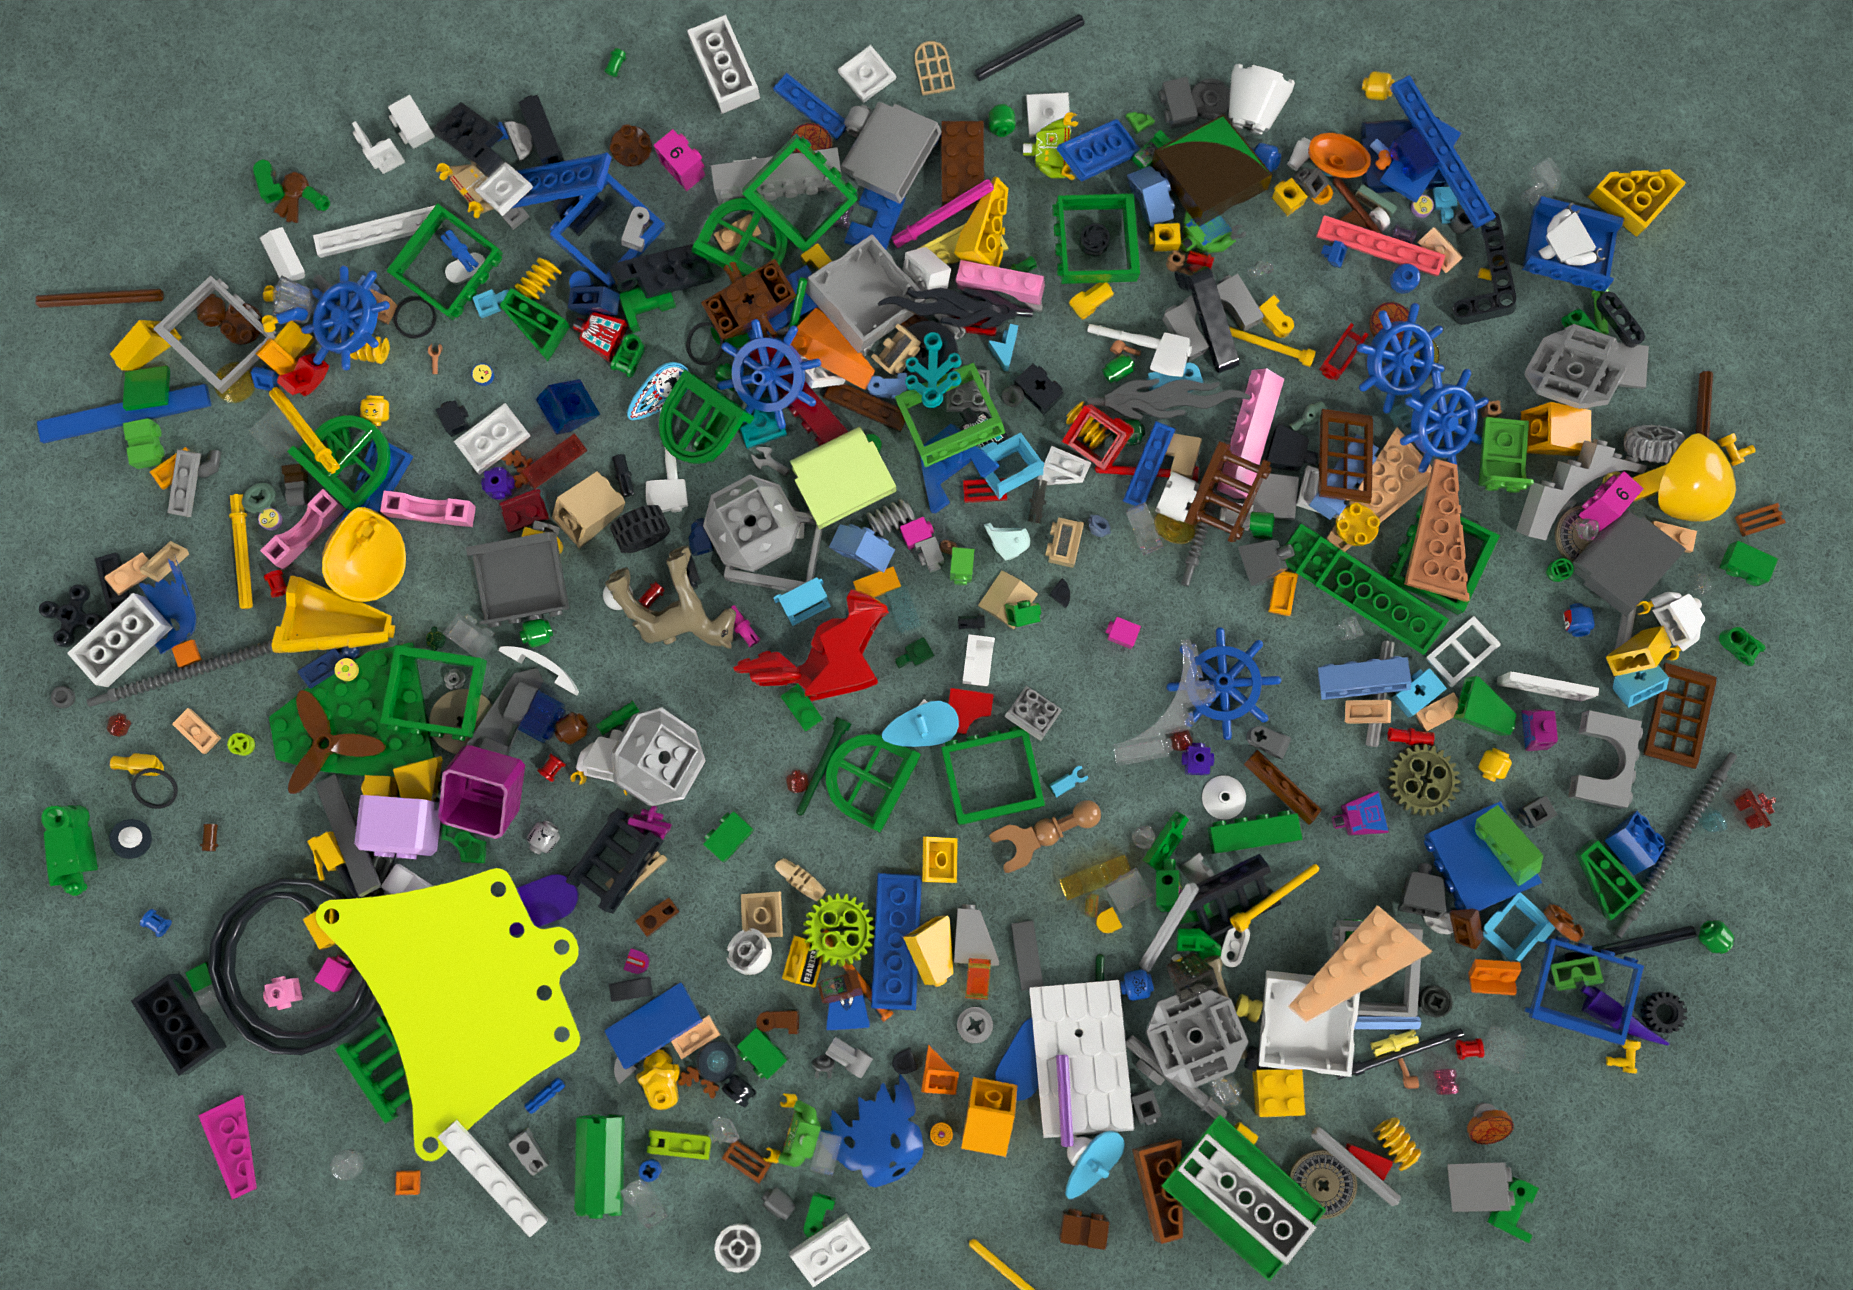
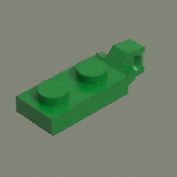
M1176 811L1159 833L1143 861L1156 871L1162 870V860L1170 858L1184 837L1182 831L1189 819Z

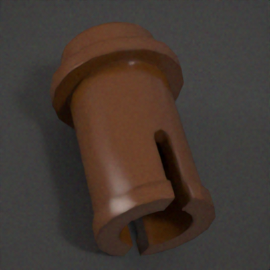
M203 824V839L200 847H202V851L214 852L216 847L219 846L216 844L218 825Z

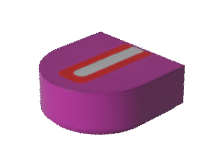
M631 948L623 970L634 974L645 972L650 964L648 955Z

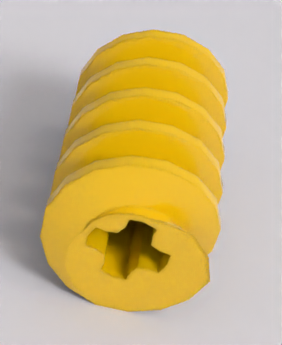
M538 258L536 260L538 265L533 264L531 266L533 272H526L528 279L525 277L520 279L523 285H515L519 293L531 300L532 298L539 300L540 297L537 292L545 293L542 286L550 287L548 279L556 280L553 273H562L547 259Z
M377 336L375 339L379 342L378 347L373 348L366 343L361 349L350 354V358L354 360L360 359L361 361L368 360L372 363L376 361V363L382 364L386 361L389 354V340L385 338L382 343L381 337Z
M1084 401L1077 404L1067 414L1066 423L1068 425L1074 423L1082 410ZM1091 416L1078 436L1086 435L1083 442H1091L1089 448L1094 449L1104 442L1111 433L1106 435L1107 427L1099 428L1101 423L1098 421L1094 422V418Z
M1395 1117L1383 1121L1373 1132H1381L1377 1139H1386L1382 1145L1383 1148L1391 1146L1388 1155H1397L1393 1162H1402L1398 1169L1403 1171L1417 1162L1421 1155V1150L1415 1148L1416 1143L1414 1141H1409V1133H1404L1405 1127L1399 1125L1400 1121Z

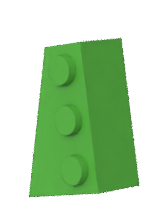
M1496 805L1476 819V834L1486 842L1518 887L1540 872L1544 855L1499 805Z

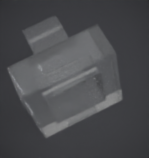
M1355 615L1342 620L1343 624L1335 628L1336 631L1342 628L1346 630V635L1340 638L1341 641L1354 640L1364 635Z
M212 984L194 993L203 1013L220 1006Z
M717 1117L712 1121L715 1130L709 1133L712 1143L716 1140L719 1144L723 1142L734 1143L740 1138L731 1119Z

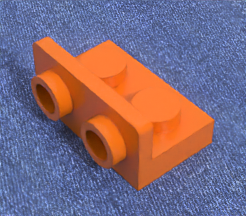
M1475 959L1468 972L1471 992L1515 995L1517 993L1515 981L1521 972L1520 962Z

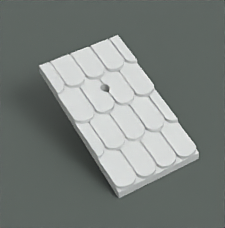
M1119 980L1029 988L1043 1138L1061 1137L1056 1056L1059 1054H1066L1069 1059L1073 1136L1097 1134L1107 1131H1133V1113ZM1076 1034H1081L1082 1036L1078 1038Z

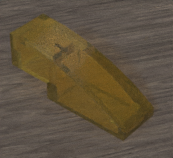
M1124 854L1059 879L1066 899L1070 900L1130 877L1133 873Z

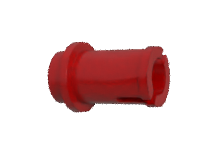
M1190 250L1186 263L1199 264L1211 269L1215 257H1211V254L1207 256Z
M656 581L653 584L650 583L651 587L638 599L646 608H649L660 595H664L665 589Z

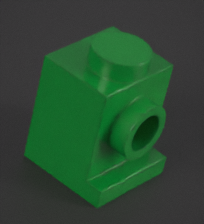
M1029 600L1018 601L1017 605L1012 603L1005 604L1008 625L1020 627L1041 622V607L1039 603H1030Z

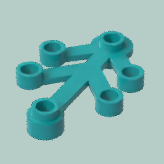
M931 332L924 337V344L926 349L929 350L928 370L915 357H910L905 362L908 371L916 372L928 381V388L919 383L914 375L908 376L905 379V384L909 390H916L922 395L921 400L926 407L935 408L942 403L943 394L951 386H958L961 383V377L957 371H952L948 374L947 379L938 387L937 381L951 368L959 367L962 361L959 354L952 353L938 368V350L942 346V340L938 333Z

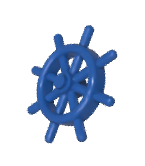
M341 266L339 283L331 286L325 293L317 288L313 289V296L319 300L314 311L313 323L303 326L301 331L303 334L314 332L317 341L321 345L313 359L315 364H321L327 353L331 351L341 355L342 369L347 371L351 367L350 354L361 349L366 343L373 348L378 347L379 342L372 336L376 327L378 312L389 309L390 304L387 301L377 303L373 293L369 290L377 277L375 271H370L360 285L349 281L348 267ZM355 293V295L349 302V294ZM362 301V308L356 310V308ZM334 326L329 334L328 327ZM350 331H354V334L350 337ZM341 333V343H335Z
M1417 303L1411 305L1407 321L1391 323L1387 312L1381 310L1378 316L1383 328L1376 334L1370 346L1365 344L1357 345L1358 352L1368 354L1367 368L1370 376L1359 385V390L1364 392L1375 385L1380 391L1387 393L1383 406L1384 413L1391 412L1396 395L1411 393L1412 397L1419 401L1422 397L1419 388L1427 380L1430 372L1433 369H1439L1440 373L1444 371L1442 364L1434 363V346L1432 342L1434 338L1443 332V328L1438 325L1427 332L1422 326L1416 324L1419 304ZM1404 331L1400 344L1396 334ZM1413 335L1416 339V342L1409 347L1410 340ZM1388 342L1392 347L1389 350L1385 349ZM1417 351H1419V358L1414 357ZM1411 366L1417 367L1413 374L1410 369ZM1393 370L1389 383L1385 376ZM1403 373L1406 382L1399 385L1400 377Z
M753 319L751 325L755 340L750 341L740 350L727 342L722 344V350L735 357L732 366V379L718 382L717 388L724 390L734 387L739 397L747 404L745 410L752 414L754 409L764 412L774 411L778 428L784 429L786 423L782 411L783 408L791 405L797 398L811 407L816 405V400L803 392L802 389L805 383V370L819 367L821 360L816 358L803 362L796 349L790 345L798 332L796 326H791L784 339L781 340L774 337H763L759 320ZM766 347L777 349L771 362ZM756 349H758L761 364L749 357ZM784 355H786L791 365L778 368ZM744 365L752 368L755 372L744 376ZM794 373L793 385L780 376ZM754 383L758 385L753 394L749 391L746 384ZM776 385L789 392L781 400L779 399ZM766 387H768L771 402L760 400Z
M1433 369L1431 371L1433 387L1427 390L1419 401L1412 397L1405 399L1406 405L1414 409L1411 420L1412 433L1402 437L1400 444L1405 446L1414 441L1418 449L1424 453L1418 467L1420 473L1427 471L1433 457L1447 458L1449 463L1457 465L1456 454L1462 451L1470 441L1478 445L1482 444V437L1474 433L1478 418L1477 409L1487 405L1489 399L1482 397L1475 401L1473 396L1465 389L1471 376V370L1469 369L1463 370L1457 385L1442 384L1440 370ZM1452 394L1446 406L1445 395ZM1435 402H1437L1438 409H1431ZM1458 402H1460L1461 408L1454 411ZM1462 417V423L1460 425L1458 424V419ZM1435 431L1431 441H1429L1427 434ZM1452 431L1457 433L1454 439H1452ZM1443 436L1445 446L1437 448Z
M1218 627L1216 629L1217 647L1210 648L1199 656L1186 645L1180 647V652L1192 664L1188 670L1186 682L1168 683L1167 690H1187L1189 699L1196 709L1185 720L1186 727L1193 726L1203 714L1208 718L1222 721L1223 738L1230 740L1232 738L1231 720L1251 712L1261 722L1265 723L1268 721V716L1255 704L1260 696L1261 686L1280 684L1281 678L1279 676L1261 677L1258 666L1252 659L1263 646L1261 640H1256L1246 652H1243L1240 649L1225 646L1224 629ZM1226 656L1238 659L1237 663L1227 673ZM1217 657L1218 673L1206 661ZM1245 666L1251 674L1250 678H1235ZM1199 669L1212 679L1195 681ZM1252 686L1249 698L1245 697L1235 687ZM1213 689L1203 701L1200 700L1196 690ZM1229 694L1242 706L1230 711ZM1220 695L1221 711L1209 708Z

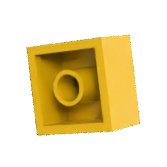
M1257 1068L1256 1072L1253 1071L1255 1114L1257 1116L1305 1115L1302 1069Z

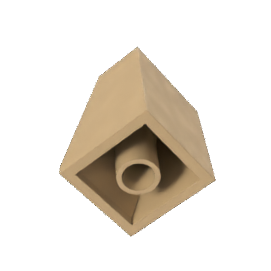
M597 471L557 497L552 519L580 549L622 513L625 501L623 496L610 486L607 478L601 476Z

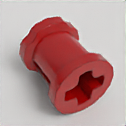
M282 570L269 572L263 577L270 586L272 598L286 594L287 586L282 577Z
M550 753L548 761L537 771L553 782L555 780L554 776L566 764Z
M1475 1038L1474 1041L1456 1040V1053L1459 1060L1475 1056L1483 1058L1484 1045L1481 1038Z

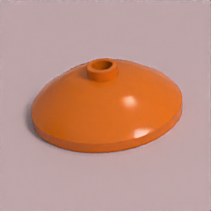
M1337 133L1319 134L1311 140L1308 147V153L1313 163L1323 172L1338 178L1361 176L1367 172L1371 163V158L1366 148L1356 140Z

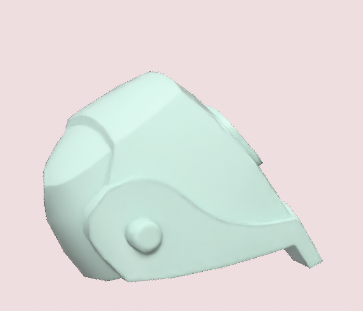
M991 523L984 524L993 547L1005 561L1018 557L1030 546V537L1026 528H993Z

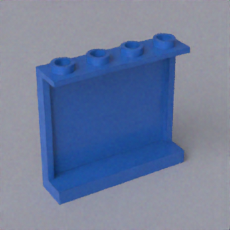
M1541 196L1533 209L1522 270L1532 274L1547 276L1554 280L1569 282L1573 285L1592 288L1595 291L1605 292L1614 281V278L1610 277L1617 232L1623 225L1624 218L1573 205L1571 207L1573 211L1580 210L1577 215L1596 246L1595 250L1598 248L1603 249L1598 252V256L1600 258L1605 257L1606 259L1596 264L1590 263L1586 265L1560 263L1556 256L1545 260L1541 258L1538 251L1549 245L1546 240L1547 228L1553 217L1564 210L1570 203Z
M1501 801L1424 835L1426 839L1424 840L1425 847L1429 852H1432L1435 858V867L1438 872H1442L1445 878V887L1449 893L1453 894L1456 900L1454 904L1457 910L1477 909L1480 911L1542 883L1539 875L1536 874L1518 887L1486 842L1476 834L1475 824L1477 818L1496 805H1499L1506 813Z

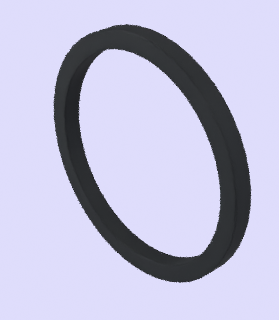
M420 297L405 299L397 306L394 312L395 327L402 335L408 338L426 336L432 331L436 323L434 307ZM410 301L426 303L433 313L430 327L418 335H410L403 332L397 322L399 310Z
M702 322L695 325L689 332L686 340V349L693 362L699 365H711L721 357L723 353L721 346L724 343V339L722 340L720 337L719 351L712 360L708 362L698 361L693 356L690 347L694 332L702 326H711L716 330L714 324Z
M144 769L136 774L131 784L134 797L141 804L149 808L161 809L168 807L174 802L178 794V786L174 778L161 769ZM150 772L165 776L173 786L174 794L172 799L164 804H152L145 801L136 790L138 777Z

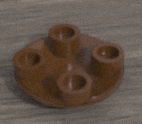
M629 124L623 125L614 134L610 144V151L614 159L627 167H634L644 163L652 150V142L648 133L640 127Z
M244 303L242 306L248 311L253 309L261 317L258 321L262 324L260 311L253 305ZM231 304L228 306L226 318L221 322V333L235 344L244 345L253 342L260 335V332Z

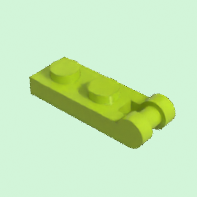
M649 1129L650 1145H647L646 1153L709 1160L712 1141V1136ZM659 1138L665 1139L664 1147L659 1146Z

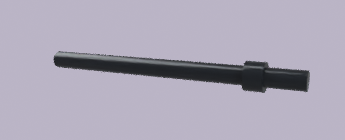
M1459 1028L1401 1048L1398 1052L1393 1051L1364 1062H1354L1352 1064L1351 1076L1365 1074L1366 1070L1462 1038L1464 1033ZM1336 1075V1078H1337L1338 1080L1343 1079V1078H1346V1077H1349V1076Z

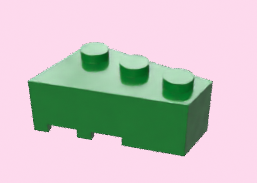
M510 288L499 306L548 362L569 330L570 325L564 318Z
M1589 840L1575 853L1606 919H1614L1645 892L1598 840Z

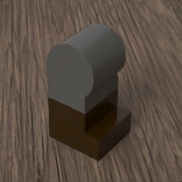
M300 463L282 465V474L284 475L286 488L285 496L288 506L307 505L309 503L308 471Z

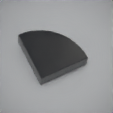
M1062 578L1049 596L1065 609L1070 601V589L1067 582Z
M1250 1046L1247 1051L1248 1056L1245 1059L1244 1068L1256 1072L1259 1049Z

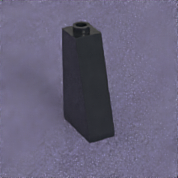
M538 94L527 96L518 103L542 164L548 165L565 161Z

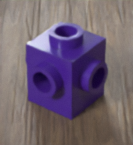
M502 467L491 468V471H484L485 478H482L481 484L486 494L496 500L512 496V489L515 487L514 477L507 470H504Z
M1192 743V746L1186 748V752H1182L1181 761L1182 765H1185V775L1207 776L1210 774V766L1214 765V753H1211V747H1205L1204 743ZM1196 756L1200 758V762L1196 760Z

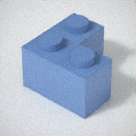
M1151 166L1127 175L1131 193L1139 201L1143 219L1150 227L1174 218L1173 210L1175 206L1168 192L1171 190L1170 184L1166 178L1164 179L1159 171L1156 172Z
M840 524L829 548L843 557L857 560L866 567L883 573L895 549L888 545L889 541L882 537H875V532L866 527L861 529L853 524H849V526Z

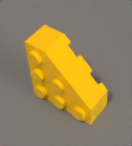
M1670 169L1658 172H1649L1648 170L1631 171L1630 173L1610 172L1588 198L1608 214L1624 218L1622 226L1637 237L1672 200L1686 182Z

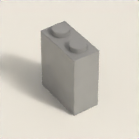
M1506 1163L1448 1164L1452 1212L1511 1211V1206H1515L1514 1193L1509 1191L1508 1182H1512L1511 1167H1506Z

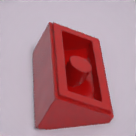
M1347 1143L1345 1149L1384 1181L1392 1167L1393 1161Z

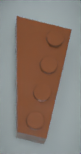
M1177 1138L1132 1149L1155 1241L1161 1244L1183 1238V1207L1180 1202L1162 1187L1182 1162V1140Z

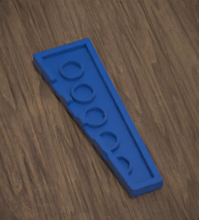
M372 440L365 458V464L374 472L378 453L376 444ZM390 443L388 444L391 459L388 473L381 485L360 506L372 509L378 513H381L383 492L394 491L413 459L411 454ZM364 469L359 473L354 493L370 478V475ZM347 509L346 512H344L341 521L352 511Z

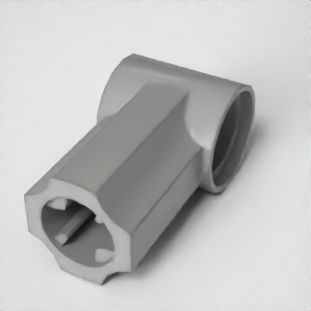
M837 1037L834 1038L825 1053L844 1065L846 1070L859 1078L863 1077L873 1060L867 1053L858 1048L851 1047Z

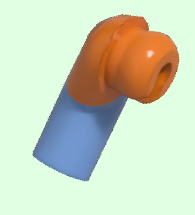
M1377 138L1370 147L1380 158L1376 161L1375 165L1380 170H1384L1391 163L1390 150Z

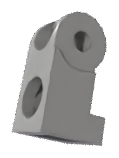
M639 206L632 210L621 239V245L642 252L645 240L641 236L650 221V215L646 208Z
M529 1127L509 1142V1146L531 1175H536L549 1165L548 1158L537 1144Z

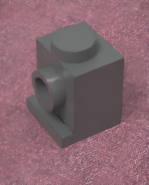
M1304 168L1293 179L1303 192L1311 198H1316L1329 184L1319 168L1315 170Z
M1547 796L1538 797L1518 809L1520 812L1518 815L1520 822L1523 826H1528L1529 829L1535 828L1558 815ZM1532 809L1536 811L1535 817L1531 813Z
M1149 1088L1131 1095V1101L1139 1123H1145V1126L1158 1122L1157 1118L1162 1117L1153 1090ZM1144 1103L1149 1104L1148 1111H1142L1141 1107Z

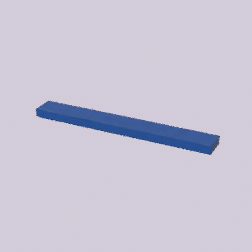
M1408 75L1391 84L1390 89L1474 228L1476 229L1494 220L1495 214L1411 76Z
M202 384L169 392L168 405L125 411L122 402L37 421L39 438L42 443L53 442L123 426V423L146 418L151 420L211 406L208 386Z

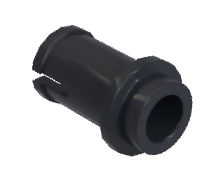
M980 613L975 616L960 615L958 616L959 630L978 628V631H980L981 628H985V616L980 615Z

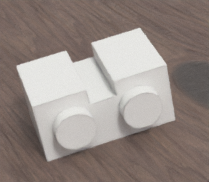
M410 95L388 106L392 113L389 118L395 128L399 126L402 130L399 135L405 144L410 143L414 149L435 137Z

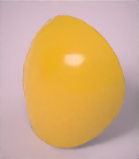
M1697 433L1688 437L1678 447L1665 469L1658 492L1659 506L1665 514L1686 521H1709L1722 515L1729 508L1736 492L1735 477L1731 465L1719 446L1704 435Z
M366 507L354 509L338 524L327 540L322 552V573L326 583L334 592L353 601H372L387 595L400 582L406 566L405 545L398 529L386 517Z

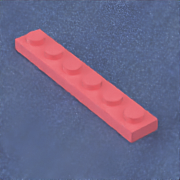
M1325 215L1322 218L1316 235L1317 238L1333 243L1334 240L1341 241L1348 248L1400 265L1412 264L1419 271L1436 277L1440 273L1446 256Z

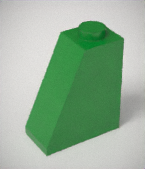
M1472 676L1465 678L1458 701V708L1453 719L1499 736L1511 735V732L1514 730L1517 714L1480 677Z

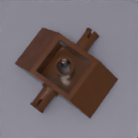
M773 259L745 277L741 274L736 262H730L729 264L733 272L728 265L723 269L732 284L701 302L720 337L723 340L744 335L753 330L752 320L758 319L763 337H769L767 333L769 331L771 336L775 338L777 333L769 320L782 313L797 296L776 259ZM752 300L753 303L749 305L748 301Z

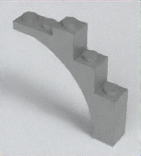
M1594 439V442L1584 440L1578 461L1568 459L1567 463L1558 461L1552 482L1542 480L1541 484L1534 482L1531 485L1516 532L1546 540L1558 513L1579 489L1594 479L1615 471L1630 470L1643 474L1647 466L1640 464V459L1626 456V459H1621L1622 454L1614 453L1615 448L1608 447V442Z

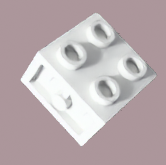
M357 122L352 123L355 131L352 133L358 143L361 144L365 156L370 160L375 169L379 168L384 174L405 163L402 155L390 138L379 141L373 147Z

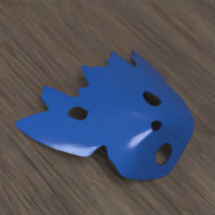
M168 558L176 584L171 581V585H169L164 579L156 582L155 588L150 584L139 583L149 602L172 626L170 619L173 618L180 625V630L176 631L172 628L168 632L166 639L161 638L155 644L160 655L187 639V634L190 632L191 636L196 629L194 603L177 559L178 569L174 562ZM182 584L184 585L188 596L184 595L181 587Z
M901 1074L899 1075V1085H895V1103L892 1102L885 1084L882 1083L880 1091L877 1092L875 1102L872 1100L864 1101L862 1098H858L860 1119L852 1120V1127H848L842 1118L832 1110L830 1122L833 1131L820 1129L818 1140L831 1155L851 1171L862 1170L863 1178L870 1187L876 1188L902 1178L923 1156L921 1130L915 1123L908 1121V1118L914 1116L916 1111L909 1085ZM893 1133L900 1140L901 1146L897 1149L891 1146L890 1137ZM846 1136H851L855 1141L853 1148L845 1144L844 1138ZM895 1161L897 1164L890 1168L889 1164ZM905 1168L900 1175L892 1176L898 1169Z

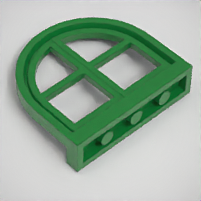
M738 198L721 204L710 214L692 247V252L722 268L728 265L732 272L733 269L729 263L736 262L741 274L745 277L756 270V268L740 261L749 240L773 252L772 260L776 259L780 266L787 250V236L749 199ZM747 210L755 212L745 232L721 219L734 211ZM761 216L773 228L776 237V248L752 236ZM717 224L742 236L733 256L708 244Z
M684 369L661 409L659 433L664 447L672 456L686 463L701 464L719 456L728 447L743 421L751 424L754 416L697 375ZM687 389L705 400L693 421L675 409ZM712 406L730 418L718 439L700 427ZM673 413L690 425L679 444L676 443L672 434ZM697 430L714 442L702 451H685Z
M345 415L326 421L314 431L321 442L330 436L346 452L337 462L340 465V469L336 470L334 474L328 472L321 462L316 461L315 455L306 442L299 448L293 445L287 452L345 508L353 511L360 507L384 481L389 470L391 455L388 441L376 425L358 416ZM348 427L365 431L364 435L350 449L333 432ZM371 439L374 440L378 453L374 472L356 456ZM352 459L370 475V478L356 493L351 491L337 477Z
M864 734L853 737L841 744L830 758L826 771V786L829 796L842 813L881 833L921 754L906 747L890 744L884 741L881 735ZM877 746L865 771L843 760L851 751L859 747ZM881 748L903 758L890 784L869 774ZM839 767L860 777L848 802L842 797L838 788L837 774ZM864 780L886 791L873 817L852 806Z

